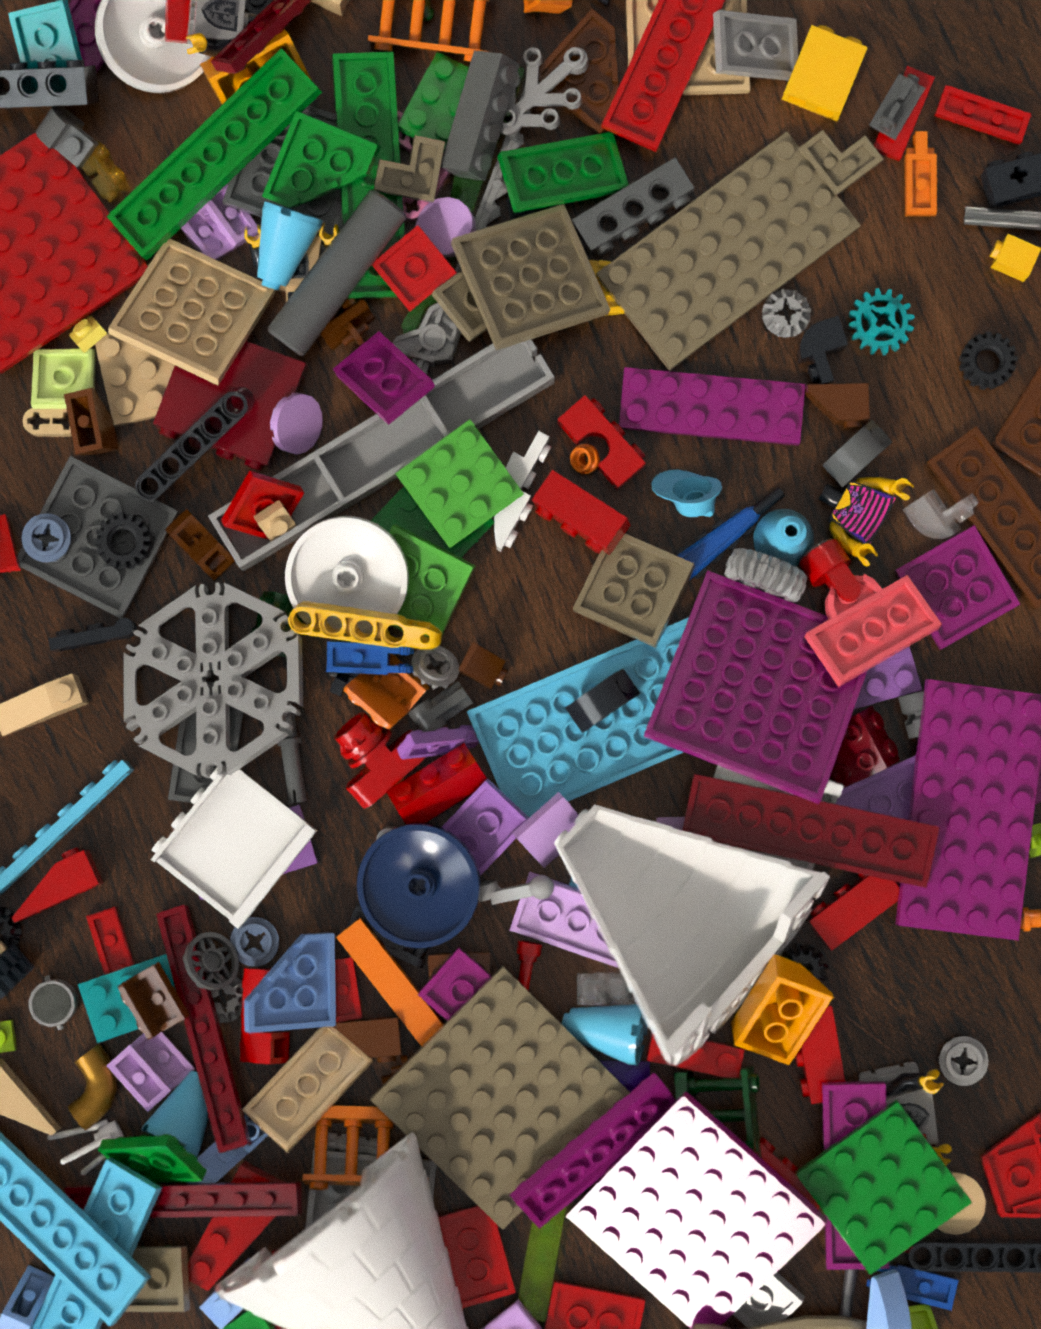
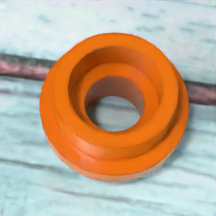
M587 443L576 446L570 455L571 466L581 474L594 472L600 461L597 449ZM585 454H587L588 456V464L585 462L584 459Z

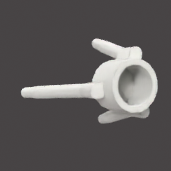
M106 1118L94 1124L87 1131L82 1127L57 1132L52 1136L48 1135L47 1139H61L98 1130V1132L94 1133L96 1141L60 1160L61 1164H66L99 1147L102 1139H115L117 1137H124L116 1120L108 1122ZM100 1154L81 1170V1175H86L104 1161L106 1157Z

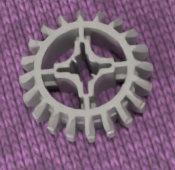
M745 548L733 550L727 560L724 573L731 580L792 603L800 600L801 595L804 594L808 579L802 570L792 566L790 563L771 555Z

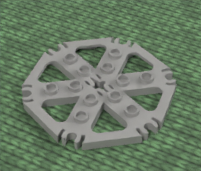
M219 582L215 583V592L212 595H208L209 590L205 584H200V587L195 585L138 626L146 629L148 633L145 634L139 630H134L133 634L140 637L141 642L137 647L127 644L126 648L135 656H129L124 653V722L127 723L126 727L130 731L141 727V732L134 738V741L140 744L138 745L139 747L200 778L201 774L205 778H210V769L215 765L217 766V775L225 777L226 774L232 775L283 740L289 734L280 731L279 727L281 726L287 730H293L294 728L286 722V716L290 713L298 716L301 714L299 709L292 706L291 703L303 707L302 637L292 629L288 632L284 631L285 626L289 623L287 613L224 583V589L223 585ZM239 603L261 614L263 619L261 626L229 648V605ZM185 608H193L195 611L196 654L162 638L160 635L162 624ZM281 652L285 653L287 657V687L283 692L274 693L245 678ZM143 665H149L181 681L148 705L141 706L137 702V671ZM214 672L219 677V681H215L212 687L206 680L211 678ZM230 706L262 721L264 724V731L259 737L235 752L230 751ZM196 712L197 746L192 755L185 756L161 743V735Z

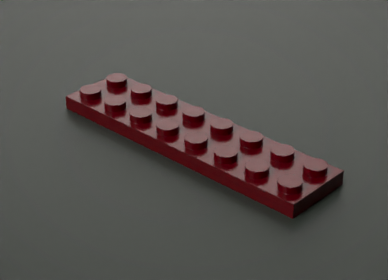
M694 774L682 831L712 838V841L927 888L940 826L825 801L817 804L788 793Z

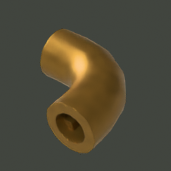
M100 1044L74 1062L86 1079V1088L78 1099L68 1105V1109L85 1131L96 1124L111 1108L117 1092V1077L107 1067L111 1060Z

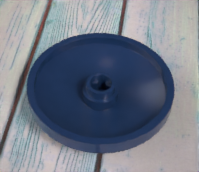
M415 823L397 827L382 835L371 845L360 864L357 877V893L365 917L383 937L406 947L428 948L452 939L470 922L480 900L481 879L475 858L468 847L456 835L435 825Z

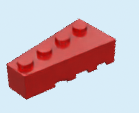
M244 1160L231 1183L284 1181ZM276 1216L212 1217L188 1262L189 1281L209 1291Z

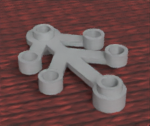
M534 47L524 52L523 58L527 65L525 97L516 104V87L520 84V76L517 72V78L514 82L509 105L504 116L505 118L510 115L513 116V119L509 123H502L500 134L514 135L521 127H544L548 130L558 127L560 118L554 109H546L541 115L526 114L533 106L567 107L569 109H577L581 106L582 96L579 90L575 88L567 89L564 93L549 92L570 73L578 75L587 70L589 59L584 49L572 47L564 54V62L539 84V67L543 62L541 52ZM531 55L538 56L536 61H528ZM574 55L581 56L576 62L570 60ZM571 95L578 96L575 102L571 103L567 100ZM552 115L555 117V120L553 122H545V119L548 116Z

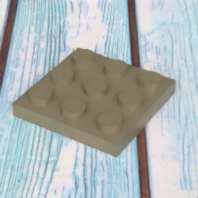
M625 534L611 555L603 550L598 555L575 602L573 611L656 648L691 577L695 564Z

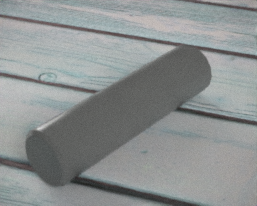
M369 190L270 323L268 332L295 353L304 356L404 223L406 214L376 190Z

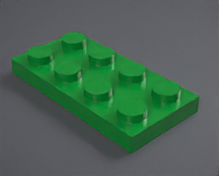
M612 132L502 151L497 156L514 213L612 195L629 185Z

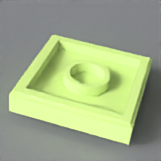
M81 349L36 350L33 354L32 408L66 409L64 394L88 388L95 389V349H89L85 353Z

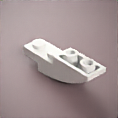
M540 431L535 436L526 455L522 457L513 452L506 466V470L521 490L524 487L530 488L537 475L533 469L538 461L542 463L545 461L551 450V446L547 445L549 436ZM523 492L524 495L494 516L496 550L500 552L503 551L505 546L511 548L519 533L514 530L519 520L525 522L533 508V505L529 504L531 495Z

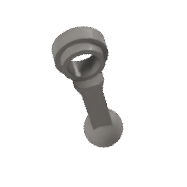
M545 875L535 876L530 883L505 888L498 886L497 880H487L481 882L479 902L491 899V903L494 905L532 896L536 899L544 900L552 895L554 884Z

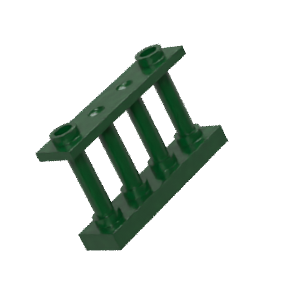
M747 1066L741 1069V1077L698 1080L697 1076L694 1077L692 1070L681 1069L674 1073L676 1101L685 1091L696 1100V1095L699 1092L743 1090L744 1109L708 1111L720 1122L745 1121L747 1140L741 1141L762 1159L756 1092L760 1090L759 1075L757 1073L754 1074V1066Z

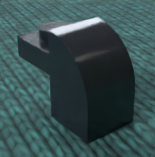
M839 316L812 325L805 332L798 345V364L810 361L811 365H808L807 368L812 383L832 384L834 381L826 355L842 351L848 345Z
M621 669L565 707L580 731L584 733L641 693L625 670Z

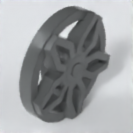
M205 932L194 937L188 943L183 954L186 971L199 988L219 990L232 983L237 976L239 969L237 951L233 944L221 934ZM211 939L218 941L224 947L215 948V944ZM199 941L198 951H193L195 944ZM192 957L199 958V962L192 960ZM230 958H231V972H229L227 966H225V963H226ZM195 967H201L198 972L194 969ZM203 972L207 973V978L205 980L202 979ZM214 978L221 983L215 984L210 983V981Z

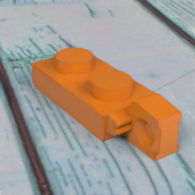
M915 131L912 148H907L905 155V216H936L937 154H934V148H928V131Z

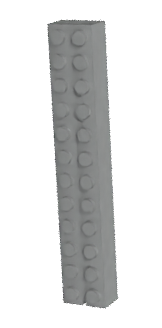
M532 340L497 351L494 344H491L433 379L435 387L391 424L388 425L375 414L274 475L273 478L301 486L304 491L303 497L291 515L297 526L270 542L268 539L224 527L221 519L230 503L208 515L238 567L244 572L300 538L315 524L335 517L398 478L395 474L469 419L477 429H480L554 384L555 377L541 354L537 356V348Z

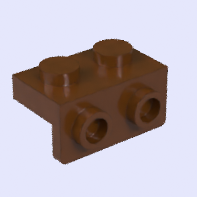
M159 962L118 985L122 1001L129 1007L136 1019L137 1027L145 1034L148 1040L190 1016Z

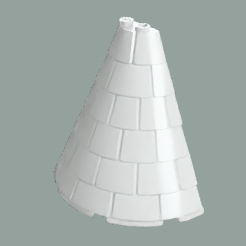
M594 805L589 811L584 809L577 816L574 822L576 825L569 832L564 830L557 837L554 845L574 883L577 884L591 917L595 919L611 955L614 956L629 991L633 993L649 1029L652 1030L664 1060L676 1066L687 1060L703 1046L710 1035L708 1030L715 1034L743 1004L773 954L781 956L812 911L811 906L814 903L812 898L818 899L821 896L830 876L825 872L821 873L791 865L789 861L712 841V838L674 829L673 826Z
M413 1132L363 1170L361 1185L352 1194L274 1255H271L266 1247H264L219 1282L215 1288L216 1293L221 1299L251 1311L254 1315L285 1329H469L466 1326L458 1286H455L448 1250L444 1246L427 1173L423 1169L417 1137Z

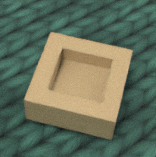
M280 500L254 516L257 524L270 542L297 526Z

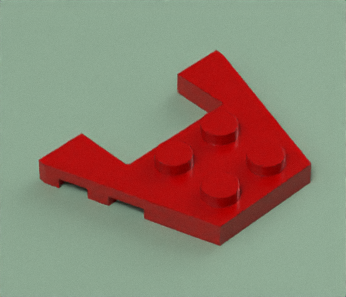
M1041 1111L980 1155L997 1213L1000 1217H1041V1144L1039 1141L1041 1137Z

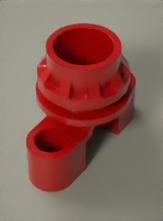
M363 711L349 719L336 732L334 739L340 745L342 757L348 760V765L351 768H356L363 763L366 765L345 787L365 809L380 799L387 790L396 785L426 757L400 758L397 748L406 739V735L413 730H408L387 747L385 744L390 739L392 732L377 725Z

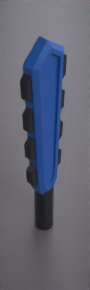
M777 487L754 506L746 507L745 509L737 508L730 513L729 520H720L713 525L712 532H703L695 538L693 545H684L677 550L676 556L695 564L689 581L692 578L698 579L706 572V566L709 563H717L723 557L724 550H732L739 544L740 536H748L753 532L759 517L785 497L783 491Z

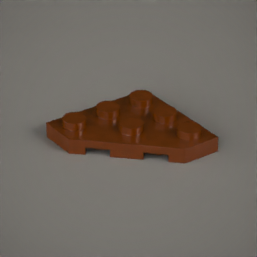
M592 8L539 67L538 84L564 62V54L572 47L584 49L589 59L587 70L578 75L570 73L549 93H564L570 88L579 90L582 96V104L577 109L569 110L596 134H602L606 131L601 128L602 122L618 90L615 27ZM574 55L570 60L576 62L581 56ZM571 95L567 101L575 102L578 96Z

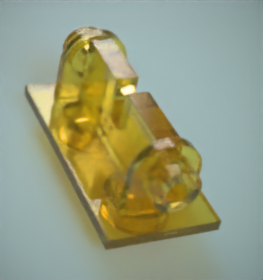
M95 140L99 144L82 168L87 176H92L96 171L99 175L91 182L101 197L111 202L118 197L116 191H130L131 188L125 181L126 176L124 172L115 166L109 158L110 153L107 147L100 141Z

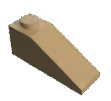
M71 673L1 703L0 731L2 736L89 704L79 676Z
M1 1058L0 1114L51 1136L58 1132L62 1127Z

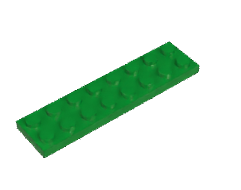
M281 48L107 215L108 219L140 256L147 261L160 249L162 244L167 242L278 136L292 122L297 111L303 112L322 91Z
M394 52L332 54L336 127L381 146L370 175L340 188L342 226L369 190L374 189L378 161L381 159L400 163ZM379 192L403 211V197ZM404 223L377 259L405 236ZM373 266L369 268L348 296V299L397 298L396 294Z

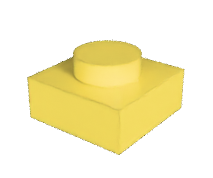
M91 315L88 319L78 322L69 336L85 353L103 338L107 332Z

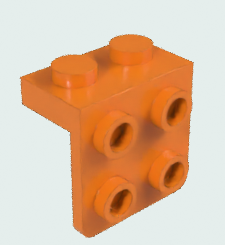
M390 653V665L403 664L396 656ZM389 673L388 675L359 674L344 687V691L348 695L349 700L368 712L377 725L391 729L411 711L430 687L426 683L422 685L421 679L413 676V673Z

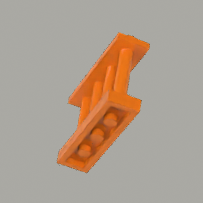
M383 0L379 36L368 35V42L375 43L374 49L392 51L393 46L462 54L464 55V61L471 62L474 50L489 52L480 50L486 1L489 0H474L468 48L450 46L456 0L443 1L438 44L421 42L425 0H413L409 40L391 38L395 0Z
M332 1106L313 1126L316 1127L314 1174H303L304 1184L310 1185L311 1190H328L329 1185L360 1186L362 1175H357L359 1129L362 1128V1124H375V1128L378 1129L376 1158L378 1159L389 1150L390 1129H393L395 1124L378 1107ZM332 1123H344V1128H347L345 1175L326 1174L328 1128L331 1127Z

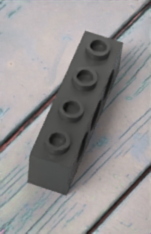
M675 157L572 219V223L588 255L591 257L597 253L599 256H602L613 249V243L622 237L626 241L640 232L639 227L647 222L650 225L659 222L666 216L664 212L672 207H675L677 210L691 201L690 196L693 195L694 186ZM658 188L663 189L667 192L668 197L665 200H657L652 196V191ZM630 204H637L643 212L638 216H632L628 214L626 207ZM610 219L616 223L617 227L615 230L608 232L601 228L600 223L603 220Z

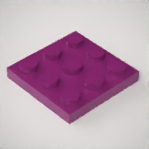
M975 525L894 571L898 580L906 575L909 576L942 623L938 630L930 634L939 650L1020 605Z

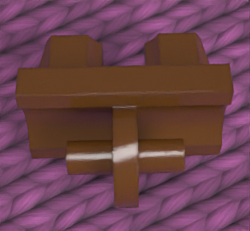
M347 298L341 306L344 313L336 319L333 317L321 333V336L331 350H334L340 344L347 346L352 341H355L360 347L365 343L360 335L369 330L367 325L375 320L369 306L363 299L359 301L358 299Z

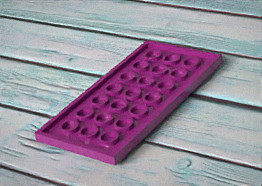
M925 679L908 820L940 826L927 888L900 883L895 925L1019 940L1041 759V694Z

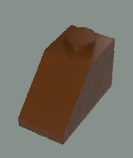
M869 383L810 384L806 386L804 396L835 425H843L844 429L848 430L861 429L862 424H866L870 420Z
M88 388L64 394L75 455L92 456L118 450L113 419L95 389Z
M472 642L458 669L459 673L491 690L495 684L501 686L508 673V670L504 668L505 660Z
M398 1016L355 1019L336 1023L337 1031L368 1057H377L378 1062L396 1061V1055L402 1054L400 1019Z

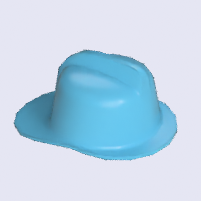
M668 470L659 473L651 483L652 490L656 495L673 501L677 511L686 517H711L715 512L716 496L722 490L721 482L718 479L684 470Z

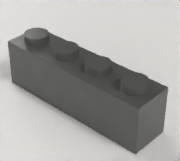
M474 50L440 167L457 177L486 181L520 64L502 53Z

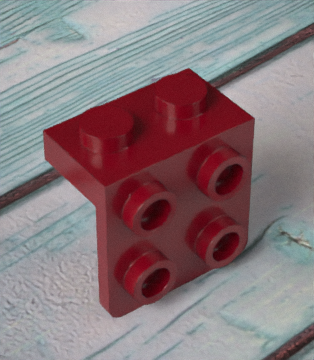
M873 706L858 712L850 718L829 777L830 780L841 783L844 786L843 788L883 771L900 760L897 746L892 739H889L884 729V721L881 715L874 710Z

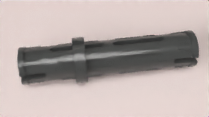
M290 713L286 716V722L294 728L293 730H287L280 726L279 730L289 735L277 743L278 746H281L288 804L308 801L299 743H302V740L297 734L295 714Z

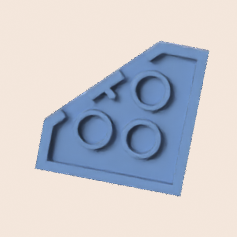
M335 933L301 934L244 1000L245 1032L257 1033L336 1026Z

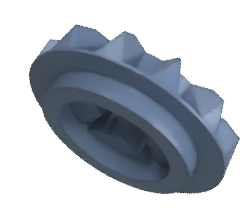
M45 513L34 516L27 522L22 532V544L26 553L33 559L43 563L57 561V559L67 553L69 545L72 543L69 527L63 519L54 514ZM49 528L51 530L50 534L59 539V541L49 542L45 550L44 542L35 538V535H45Z
M250 917L239 929L236 927L233 929L230 942L235 947L241 963L256 967L268 963L276 955L279 948V935L274 925L264 918ZM246 931L253 936L265 933L260 941L264 952L256 947L247 951L244 950L250 942Z

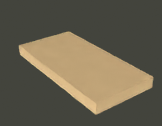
M335 1026L320 1027L242 1109L243 1113L289 1153L372 1064L373 1059L337 1031Z

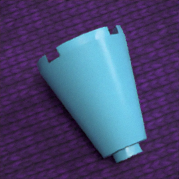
M264 202L257 277L263 279L261 285L275 290H279L280 285H288L319 232L323 220L274 203Z
M777 509L767 513L757 523L753 534L754 548L757 552L771 555L796 567L800 563V558L813 547L814 533L808 520L800 513L790 509ZM785 531L789 532L792 537L788 536Z
M638 1004L571 1008L569 1013H564L562 1025L584 1046L628 1065H639L645 1045H642L644 1035H647L648 1025Z
M192 1070L141 1129L150 1136L169 1134L179 1140V1144L196 1157L200 1152L209 1120L197 1072Z

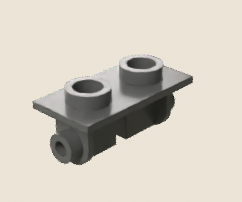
M899 73L869 126L896 140L925 90L923 86L918 84L919 78L913 74L905 77Z

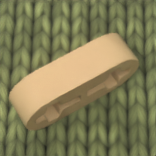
M31 408L23 416V426L33 436H72L70 427L66 430L64 425L56 424V420L66 419V415H68L67 409ZM39 414L43 420H50V424H40L39 429L36 430L35 426L30 424V420H35L36 415Z

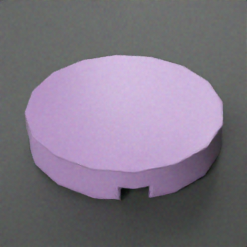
M450 197L438 198L433 203H428L419 213L415 227L419 225L445 258L456 256L451 246L452 238L476 231L475 218L471 210L460 200Z
M296 392L291 393L292 395L289 397H283L279 400L272 413L270 430H273L274 437L272 439L280 450L301 454L312 448L320 436L323 425L322 411L319 403L312 396Z

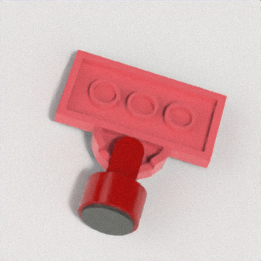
M829 538L809 549L800 558L799 566L813 587L826 583L830 589L825 599V613L828 620L806 632L804 637L838 687L935 632L941 627L942 623L908 575L882 589L875 579L866 574L863 576L853 575L848 568L852 560L837 539Z

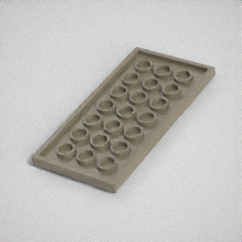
M786 131L597 272L596 276L670 371L857 231L861 225L840 198L834 196L799 151L797 143Z

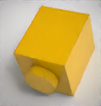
M1007 234L1002 241H996L990 257L994 258L990 268L1024 282L1029 277L1041 248Z

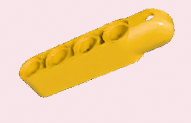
M311 601L298 603L288 618L291 629L299 634L391 648L403 646L431 650L440 646L442 631L430 622L407 619L399 614ZM305 611L309 613L312 622L309 624L301 623L297 618V612ZM332 615L339 617L342 621V627L332 628L328 624L327 618ZM358 621H369L373 626V631L370 633L362 632L358 628ZM395 624L400 626L404 635L398 638L393 637L388 631V626Z

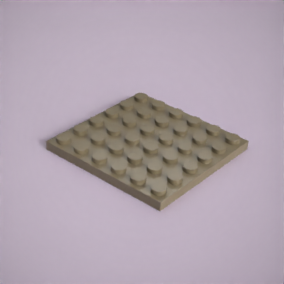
M502 965L371 1097V1101L406 1135L413 1132L417 1137L419 1148L503 1230L522 1211L509 1194L522 1181L527 1180L537 1172L546 1161L562 1151L568 1142L576 1139L588 1129L593 1121L600 1119L613 1108L618 1100L626 1097L630 1091Z

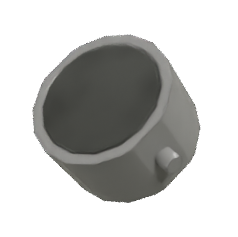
M50 975L44 977L45 982L37 985L31 992L29 1011L33 1019L39 1024L47 1027L57 1026L58 1030L64 1029L63 1024L71 1020L77 1012L79 1006L78 994L69 982L61 979L51 980Z

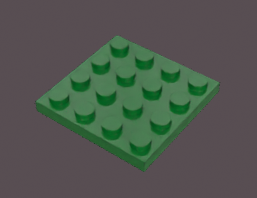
M898 1100L889 1104L795 1171L802 1184L870 1275L972 1204L970 1197Z

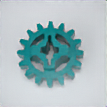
M876 288L873 297L868 292H865L862 295L864 302L856 300L853 304L858 311L851 310L848 314V317L854 319V321L850 322L847 327L856 331L851 337L852 341L860 339L862 342L859 348L862 350L867 345L870 346V354L872 355L877 349H881L882 355H886L889 347L894 352L898 351L900 348L898 341L906 344L909 340L904 333H912L914 327L908 325V322L913 321L915 316L906 313L911 306L910 303L902 305L900 301L903 295L901 294L896 298L891 297L892 289H888L885 295H881L880 289ZM885 303L887 306L875 307L873 304ZM896 311L900 317V325L895 320ZM882 316L886 321L881 327H878L876 322ZM861 317H863L862 319L865 320L867 324L866 333L862 327ZM886 336L890 340L878 341L875 338Z

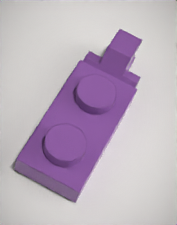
M461 725L458 729L442 727L429 732L415 730L406 735V739L400 744L397 751L402 759L439 756L447 754L463 743L466 744L467 748H474L479 744V740L471 725Z

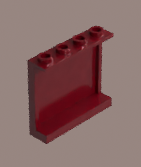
M246 341L219 386L175 365L153 424L160 429V435L176 440L177 435L181 437L226 393L235 387H245L254 396V406L212 448L217 450V456L233 461L235 456L245 460L244 465L258 471H261L262 467L271 469L270 461L276 448L272 439L274 437L273 430H270L273 410L279 400L283 397H289L292 395L291 393L297 392L301 379H304L306 376L307 364ZM232 396V405L236 409L242 410L244 407L242 399L238 396ZM211 416V426L216 430H222L221 420ZM189 437L190 446L201 449L199 440L195 437Z

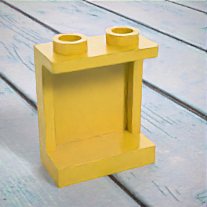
M811 25L782 100L838 121L868 47L863 46L862 42L854 37L847 36L843 38L834 34L835 32L827 26L818 25L816 27Z

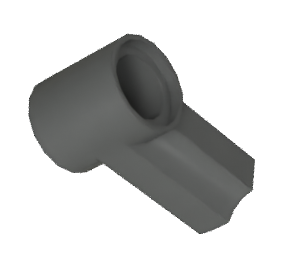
M457 682L433 699L425 700L408 712L419 730L423 732L435 731L445 726L449 719L473 704L460 683Z

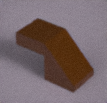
M187 509L165 529L213 581L235 561L232 555Z

